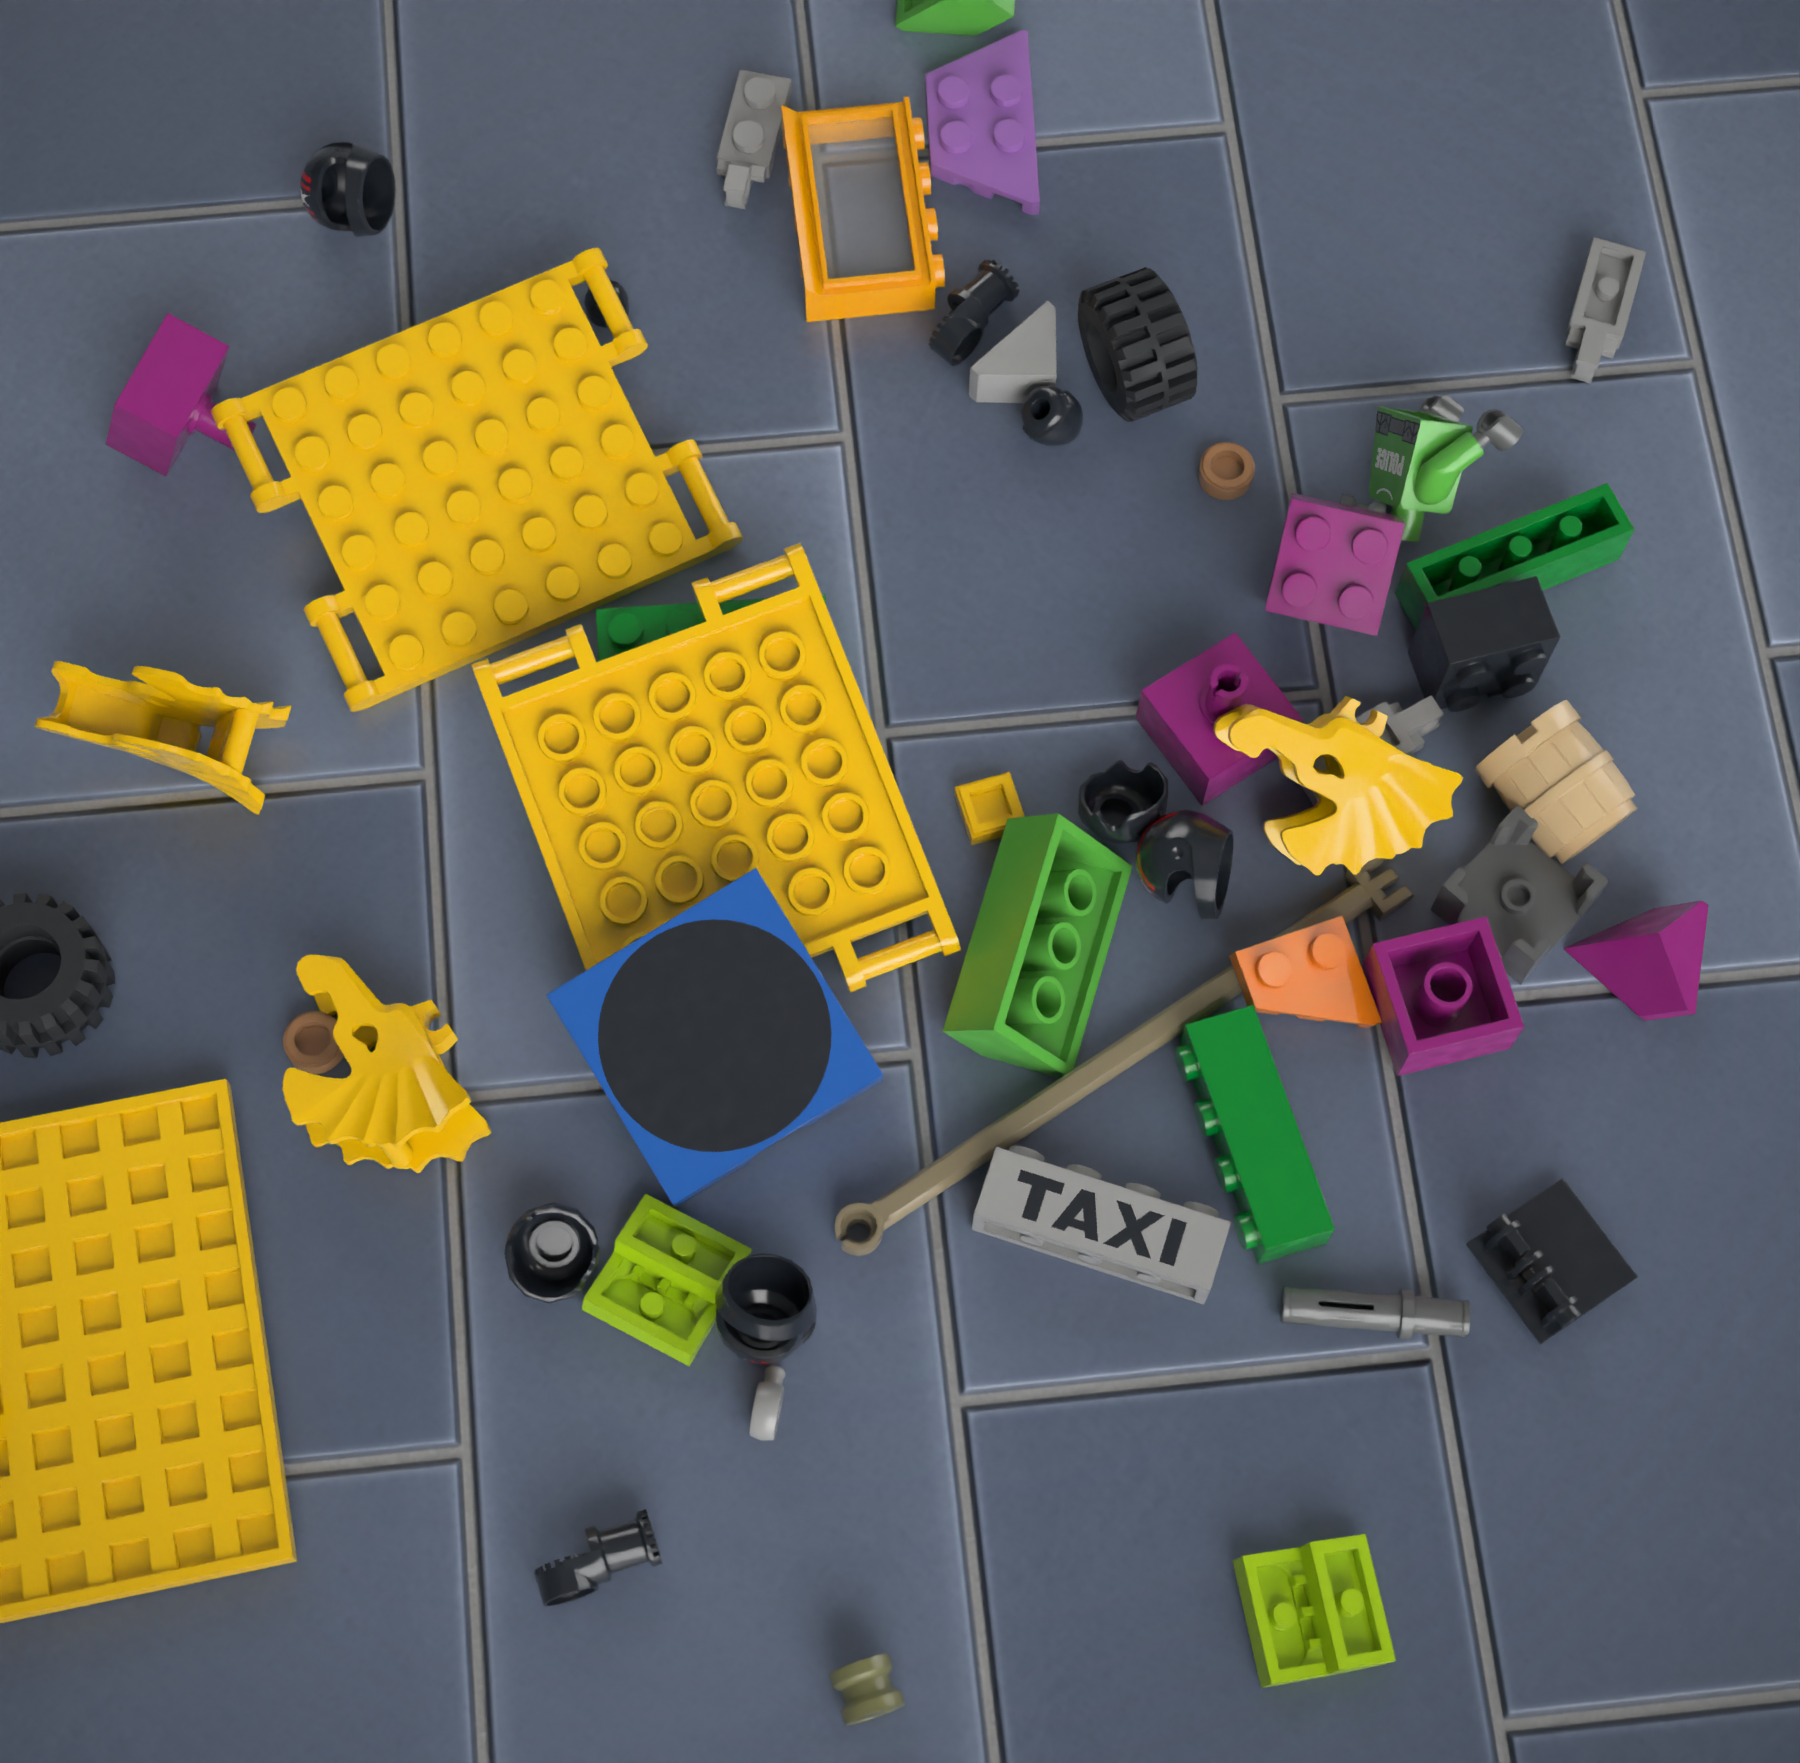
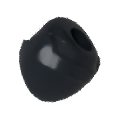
M1041 386L1028 393L1022 403L1021 415L1024 423L1022 429L1035 442L1047 446H1059L1069 444L1079 435L1083 423V411L1079 401L1070 391H1062L1054 386Z

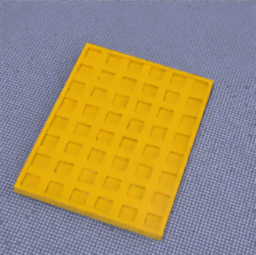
M221 1079L1 1122L0 1624L297 1562L232 1090L228 1080Z

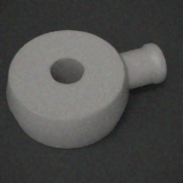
M768 1366L765 1369L764 1382H759L756 1390L749 1435L761 1441L775 1440L784 1394L782 1382L785 1378V1371L779 1366Z

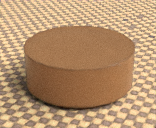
M1231 442L1214 444L1201 457L1198 469L1199 484L1213 498L1219 500L1237 499L1243 496L1252 484L1255 472L1254 460L1251 454L1238 444Z
M319 1011L306 1012L294 1018L287 1026L283 1036V1047L289 1060L297 1069L311 1074H321L330 1071L342 1060L344 1055L333 1037V1029L337 1021L329 1014Z

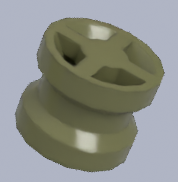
M889 1653L862 1659L829 1674L832 1687L841 1692L845 1703L841 1711L845 1726L882 1716L905 1705L902 1692L892 1686L889 1674L893 1665Z

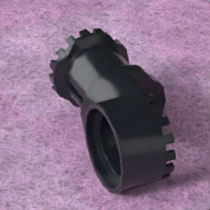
M984 260L978 267L979 273L963 289H954L949 293L947 300L952 311L949 312L948 317L945 315L943 318L946 322L944 325L940 322L938 323L937 327L941 329L939 333L936 330L933 331L932 334L936 338L930 337V348L952 366L961 364L974 351L982 338L984 328L989 323L988 317L1004 301L1012 302L1019 295L1020 291L1017 288V282L1012 281L1014 279L1012 275L1007 277L1006 274L1009 272L1007 268L1001 271L1002 264H997L996 260Z
M647 1510L638 1511L634 1520L600 1531L595 1526L585 1528L591 1552L582 1553L581 1555L575 1554L573 1558L567 1556L561 1562L559 1559L554 1560L556 1566L554 1568H551L550 1562L544 1564L546 1571H544L543 1566L538 1567L534 1573L543 1606L560 1605L590 1595L599 1589V1584L610 1581L612 1573L645 1562H649L653 1567L662 1564L656 1539L654 1537L648 1538L654 1536Z

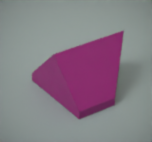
M1700 900L1653 908L1563 949L1640 1018L1649 1021L1693 1015L1696 1012L1709 905Z

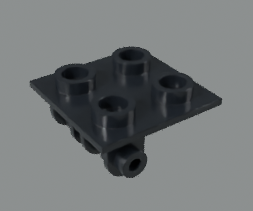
M1563 1178L1508 1216L1505 1213L1495 1219L1486 1227L1487 1230L1466 1244L1540 1345L1638 1277Z

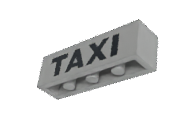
M1011 1146L1009 1151L999 1147L995 1148L974 1212L972 1230L1190 1301L1205 1304L1212 1288L1231 1224L1230 1221L1218 1218L1219 1212L1197 1202H1185L1183 1206L1161 1200V1194L1158 1191L1142 1184L1127 1183L1124 1188L1102 1181L1103 1176L1099 1172L1086 1166L1070 1164L1067 1169L1044 1162L1045 1158L1042 1154L1026 1147Z

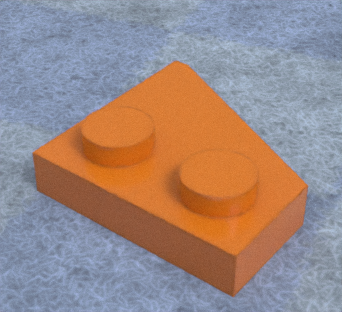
M1342 915L1229 955L1247 1006L1254 1005L1255 1011L1258 1013L1272 1015L1280 1013L1296 1015L1300 1019L1356 1024V1027L1369 1028L1382 1023Z

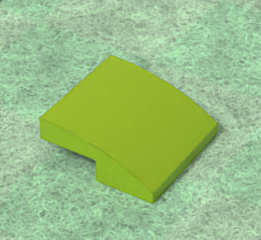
M645 1193L616 1238L614 1252L583 1298L582 1310L679 1362L690 1366L716 1321L717 1307L715 1294L719 1285L736 1262L750 1256L752 1249Z
M1366 1534L1314 1541L1297 1548L1244 1555L1233 1560L1261 1688L1320 1678L1396 1661Z

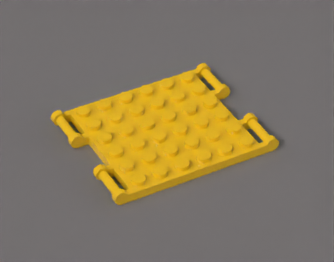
M600 248L585 250L575 256L572 261L243 398L224 400L211 410V415L220 430L226 431L252 486L253 491L250 494V498L258 513L270 512L301 499L341 583L343 592L320 597L307 604L303 611L309 624L312 627H318L347 689L343 696L350 711H361L723 553L735 547L744 539L736 522H729L699 462L703 455L696 441L690 439L680 442L666 453L655 457L611 367L640 355L647 349L648 344L641 330L633 328L605 272L608 263ZM584 281L587 282L614 337L612 342L600 346L572 289V286ZM262 416L290 478L282 481L273 480L247 422ZM679 471L710 532L697 540L665 478ZM353 612L384 675L374 681H368L339 618Z
M801 543L784 548V555L712 582L709 581L708 577L692 582L691 586L705 622L596 662L583 626L579 624L565 629L566 636L491 664L488 658L471 664L586 970L755 868L763 878L811 958L834 950L850 993L866 987L865 980L938 952H942L943 956H947L961 950L945 904ZM792 576L796 581L798 587L728 614H722L719 603ZM574 657L577 660L580 669L505 697L501 694L499 688L501 684ZM922 915H928L933 930L860 958L856 957L852 942Z

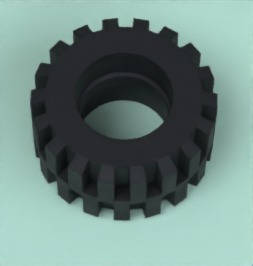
M1144 267L1083 290L1080 293L1078 324L1083 348L1093 376L1103 396L1120 417L1127 422H1133L1192 399L1195 396L1197 360L1192 338L1179 304L1169 287L1155 271Z
M23 893L13 895V904L5 906L0 899V1050L9 1054H13L17 1048L24 1057L37 1058L39 1048H44L52 1056L63 1052L61 1043L67 1040H71L77 1046L86 1039L81 1033L84 1028L90 1025L97 1029L104 1020L98 1012L100 1006L108 1008L111 1006L113 994L107 985L115 984V972L108 963L111 961L110 955L84 916L80 917L75 908L65 901L58 906L52 896L39 894L36 902L33 903L29 896ZM39 953H53L61 956L59 971L53 982L45 990L24 999L4 997V985L7 976L21 960Z

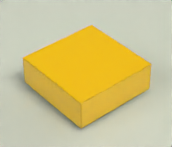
M1010 772L954 787V796L971 846L1002 837L1008 818L1025 817Z

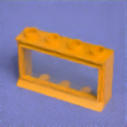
M909 96L904 97L903 102L796 112L781 105L783 148L786 149L788 184L791 186L793 222L798 238L800 276L803 278L806 322L935 309L936 288L945 287L944 264L942 254L932 255L930 241H938L937 217L935 208H925L924 195H931L930 170L928 162L919 163L917 150H924L923 123L921 117L912 118Z

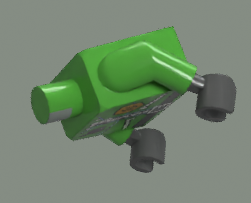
M1449 395L1427 398L1420 407L1419 412L1378 407L1369 495L1370 498L1391 505L1390 515L1403 518L1405 526L1401 540L1410 542L1420 541L1425 512L1448 514L1452 510L1461 473L1484 455L1483 447L1490 442L1498 450L1504 451L1517 443L1522 436L1523 430L1513 419L1501 410H1488L1479 418L1476 428L1477 432L1472 435L1473 426L1458 422L1464 412L1463 407Z

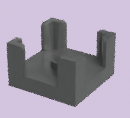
M1517 805L1498 825L1490 842L1465 869L1460 866L1442 885L1430 910L1448 925L1487 916L1505 971L1521 985L1594 905L1609 879L1588 863H1585L1576 877H1574L1556 861L1549 858L1539 847L1531 842L1532 835L1538 827V822Z

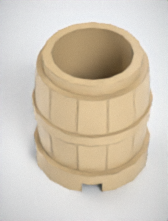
M1567 699L1531 722V726L1517 736L1515 734L1475 767L1487 788L1494 786L1510 812L1518 805L1538 822V827L1531 839L1549 858L1556 856L1561 864L1576 856L1638 809L1631 800L1635 794L1614 764V757L1608 750L1604 751L1592 735L1579 723L1582 716Z

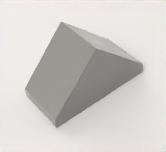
M1046 301L970 368L969 396L975 402L1023 403L1025 397L1033 389L1041 386L1055 387L1057 363L1056 307Z

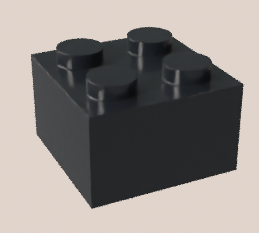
M1535 576L1427 603L1409 647L1408 655L1424 699L1432 695L1440 709L1448 708L1451 712H1459L1477 705L1481 701V695L1487 694L1488 697L1502 694L1504 698H1515L1530 692L1537 685L1560 639V634L1538 577Z

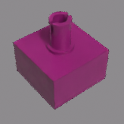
M167 313L114 404L106 445L166 477L190 434L193 435L195 431L235 451L226 431L220 430L211 415V410L217 405V403L212 401L213 394L217 389L230 346ZM249 421L247 424L253 434L257 423Z
M1236 633L1231 634L1142 689L1136 713V720L1202 806L1277 759V756L1268 748L1264 749L1257 758H1252L1242 751H1236L1221 742L1213 731L1214 722L1219 716L1239 706L1249 704L1303 723L1302 717Z

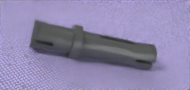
M1283 1286L1281 1293L1280 1322L1285 1324L1396 1332L1397 1338L1411 1339L1413 1333L1466 1338L1470 1328L1471 1313L1469 1300L1415 1296L1414 1290L1400 1289L1399 1294H1376Z

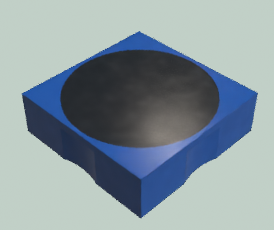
M756 868L546 995L670 1201L676 1207L745 1166L758 1153L795 1130L813 1124L883 1081L884 1077Z

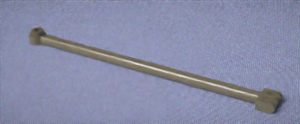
M1375 858L1368 861L1357 875L1350 873L1347 869L1344 877L1351 885L1349 888L1272 939L1341 915L1344 918L1345 924H1347L1368 909L1381 921L1408 903L1414 894L1407 886H1404L1387 897L1383 891L1395 884L1399 876L1393 868H1390L1373 879L1369 873L1379 868L1385 861V858ZM1229 966L872 1203L858 1202L849 1204L841 1209L834 1225L836 1241L841 1240V1249L855 1256L871 1253L880 1244L884 1230L990 1161L996 1147L1008 1149L1181 1034L1186 1024L1202 1020L1240 995L1242 990L1233 966ZM862 1224L868 1228L870 1235L866 1240L856 1242L852 1239L847 1240V1230L852 1225Z

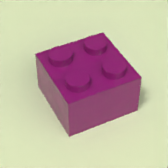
M1291 493L1265 601V611L1377 636L1405 526L1403 518Z
M1487 916L1373 943L1362 965L1364 975L1382 1020L1380 1026L1397 1076L1510 1049L1525 1027Z

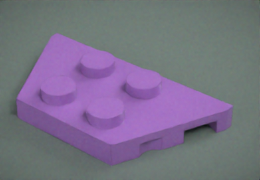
M1021 30L925 75L930 176L952 185H965L973 193L991 200L996 193L1021 203L1022 212L1030 215H1039L1040 196L1028 30Z

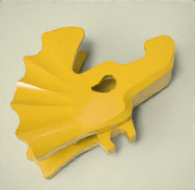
M54 661L51 672L59 682L60 695L52 714L48 717L36 719L34 727L125 751L189 774L211 784L238 801L251 812L259 815L266 795L251 783V779L242 774L255 729L284 727L286 721H288L292 705L273 707V702L252 703L246 697L226 696L218 687L196 686L178 673L147 666H134L132 675L145 682L141 683L100 676L83 666L63 661ZM201 725L215 727L207 756L197 753L202 735L199 732Z
M1345 696L1331 713L1323 714L1309 724H1304L1249 704L1239 706L1219 716L1214 722L1213 731L1221 742L1236 751H1242L1252 758H1257L1264 749L1268 748L1279 759L1280 770L1285 777L1317 794L1318 802L1314 807L1286 817L1269 819L1263 823V830L1270 844L1288 857L1294 864L1305 866L1314 875H1320L1331 863L1335 865L1341 863L1350 873L1357 875L1361 868L1372 859H1393L1396 854H1402L1410 848H1421L1426 828L1433 822L1453 816L1451 807L1452 795L1461 784L1463 777L1457 772L1408 756L1382 740L1380 737L1385 730L1387 715L1371 709L1370 717L1365 722L1358 723L1355 718V711L1361 702ZM1321 755L1325 761V771L1313 767L1315 759Z
M307 955L298 961L296 972L306 993L314 996L321 1012L327 1013L330 1016L338 1015V1020L333 1029V1037L351 1066V1073L347 1078L340 1079L311 1074L297 1068H288L283 1077L282 1090L292 1121L298 1126L305 1124L314 1147H320L328 1143L340 1146L344 1162L347 1165H352L363 1159H369L378 1162L386 1169L392 1167L397 1169L411 1168L414 1172L421 1173L424 1167L435 1158L445 1157L463 1162L471 1144L480 1138L487 1137L492 1132L487 1121L470 1105L471 1099L467 1091L449 1074L440 1057V1054L448 1051L458 1038L448 1023L439 1030H429L430 1023L435 1018L442 1016L432 999L413 1006L404 1003L384 1005L342 958ZM376 1045L375 1050L370 1052L369 1050Z

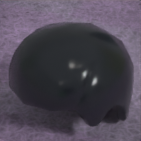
M1118 760L1104 772L1090 775L1080 786L1078 799L1079 817L1089 830L1104 840L1114 843L1138 842L1144 830L1156 818L1164 815L1166 812L1168 779L1158 766L1152 762L1147 763L1142 770H1134L1129 768L1123 760Z
M555 1202L529 1209L513 1225L505 1244V1259L509 1279L526 1297L545 1303L573 1298L582 1291L596 1268L600 1248L594 1226L578 1209Z

